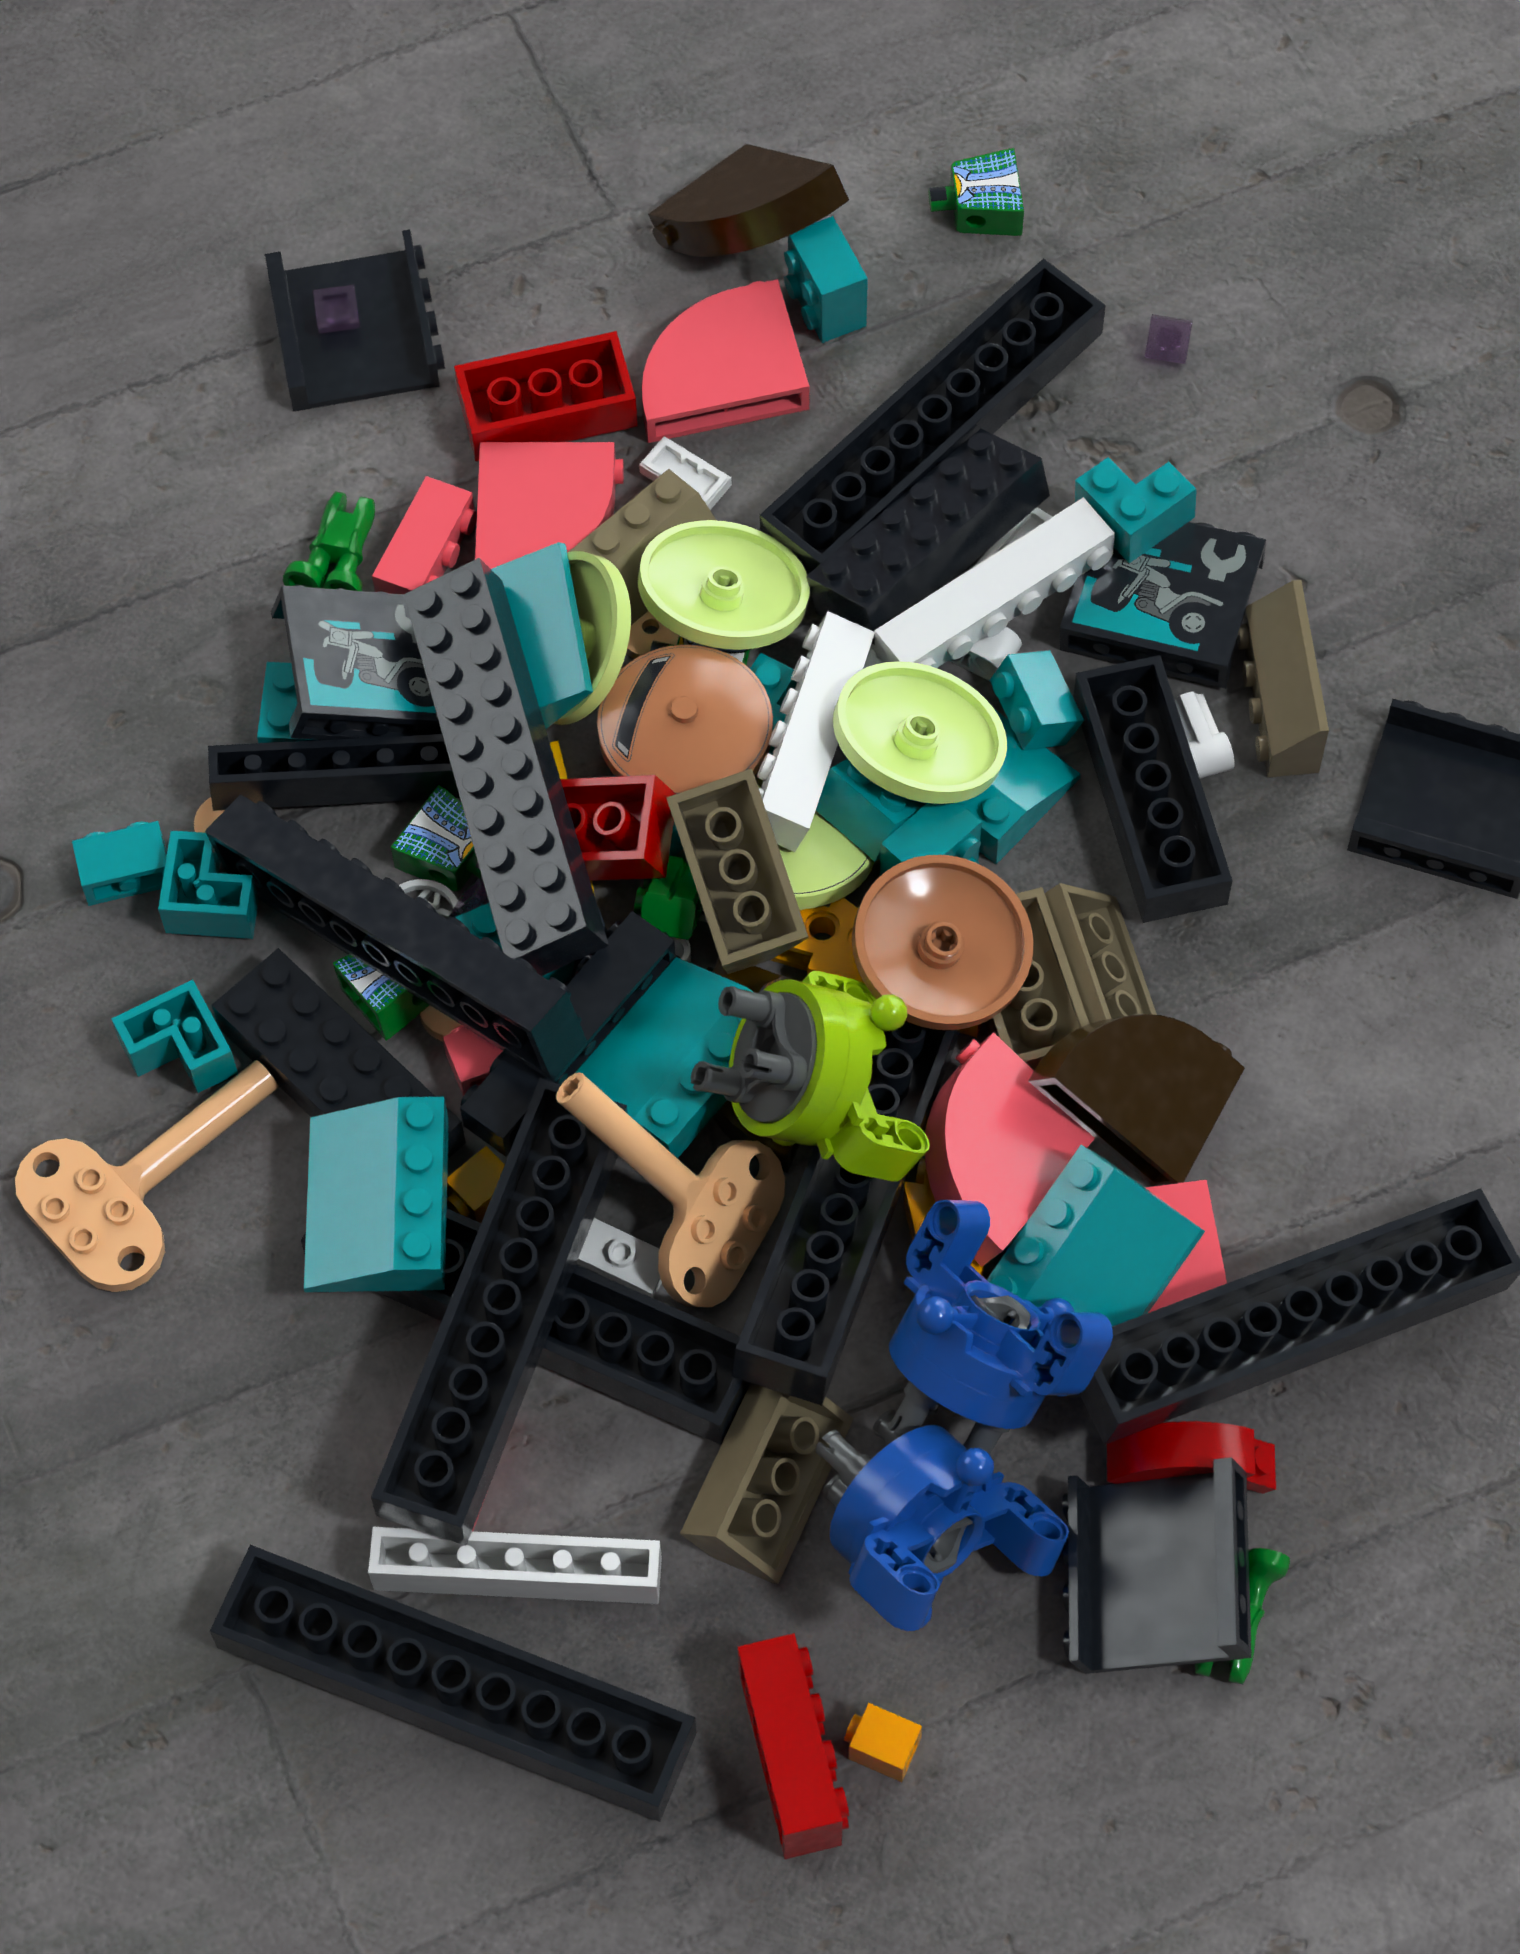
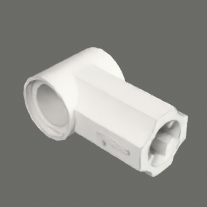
M1194 691L1179 695L1175 703L1199 778L1233 770L1235 762L1230 741L1224 732L1219 733L1204 695L1196 694Z

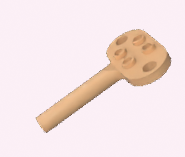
M255 1060L121 1166H113L106 1163L96 1151L83 1142L66 1138L47 1141L32 1149L21 1161L15 1177L17 1198L27 1216L86 1281L98 1289L111 1292L133 1290L150 1280L160 1268L165 1253L162 1229L152 1212L144 1205L145 1195L277 1090L278 1084L265 1066L258 1060ZM52 1159L60 1163L58 1171L50 1177H41L36 1174L37 1166L45 1160ZM130 1253H140L145 1257L143 1265L135 1271H126L120 1267L122 1259Z
M575 1073L568 1077L558 1089L556 1095L557 1102L673 1205V1220L664 1235L658 1253V1271L665 1290L673 1300L688 1307H713L725 1301L739 1283L781 1207L785 1194V1176L780 1160L772 1149L759 1141L732 1140L719 1146L708 1159L702 1171L695 1175L583 1073ZM754 1155L759 1161V1172L755 1178L751 1176L749 1164ZM689 1269L693 1271L695 1283L690 1292L684 1286V1277Z

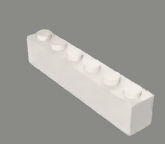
M1083 497L874 630L875 652L884 663L912 662L937 669L951 658L959 659L966 655L973 647V644L986 636L993 637L999 634L1007 626L1008 622L1018 615H1027L1036 610L1043 599L1056 591L1060 593L1069 589L1076 582L1077 578L1090 569L1098 570L1103 567L1113 555L1115 533Z
M829 611L826 613L819 626L812 624L806 634L802 648L808 650L807 656L801 655L791 676V680L797 682L796 688H789L780 708V712L786 714L784 722L780 720L777 722L768 743L775 747L772 755L766 754L757 774V778L763 780L759 791L777 844L793 852L796 851L810 829L838 745L833 728L834 708L847 681L853 675L863 670L875 634L874 631Z
M373 1527L368 1574L373 1590L659 1604L662 1556L660 1541L471 1532L465 1546L417 1529Z

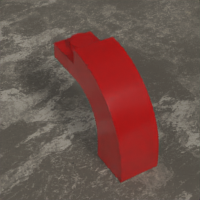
M1202 1421L1160 1423L1107 1444V1481L1118 1484L1214 1473L1213 1459L1232 1457L1246 1471L1247 1489L1264 1494L1276 1490L1275 1445L1255 1439L1254 1429L1233 1424Z

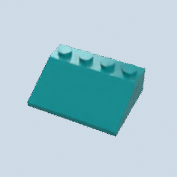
M560 542L491 569L503 581L545 729L593 692L566 544Z
M995 710L1003 724L1007 738V752L1004 763L995 781L987 790L974 798L960 803L982 822L979 852L994 864H997L1080 779L1081 774L1047 748L1023 750L1015 732L1010 727L1009 720Z
M678 957L669 964L575 1072L583 1073L613 1101L627 1105L628 1115L677 1159L727 1101L724 1095L696 1091L693 1089L694 1084L691 1083L692 1070L699 1061H706L710 1064L729 1068L733 1040L742 1018L722 1015L718 1007L719 996L722 990L729 986L753 992L746 986Z
M397 1097L310 1117L304 1268L305 1292L445 1290L449 1118L444 1097Z
M1081 1144L987 1278V1281L1008 1290L1021 1299H1027L1036 1307H1041L1049 1299L1062 1298L1070 1302L1075 1312H1100L1108 1318L1111 1326H1115L1149 1313L1205 1231L1106 1159Z

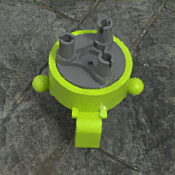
M822 971L810 972L802 982L792 979L779 980L758 993L738 989L734 986L725 987L722 990L718 1001L720 1013L724 1016L742 1018L733 1040L729 1068L710 1064L706 1061H699L691 1073V1083L694 1084V1090L724 1095L726 1100L732 1102L739 1121L751 1133L772 1138L774 1142L782 1146H792L795 1143L806 1146H818L822 1159L828 1160L833 1154L836 1161L844 1169L854 1174L887 1181H899L926 1154L930 1143L925 1132L913 1122L877 1114L868 1090L872 1076V1056L880 1054L886 1047L884 1032L897 1030L903 1026L907 1018V1006L901 998L888 994L876 999L864 983Z

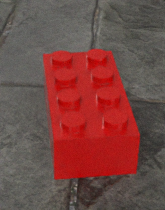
M617 331L454 366L458 397L476 462L479 461L480 442H569L638 427L636 397Z
M656 775L560 779L590 880L666 878L674 824L667 797L676 794Z
M795 1633L738 1646L739 1676L784 1858L789 1859L842 1846V1830L849 1828L847 1816H850L843 1787L834 1788L833 1782L837 1781L835 1771L837 1769V1762L831 1739L825 1741L821 1739V1736L825 1735L823 1724L825 1722V1715L819 1693L810 1695L809 1690L813 1689L811 1676L814 1674L807 1646L798 1648Z

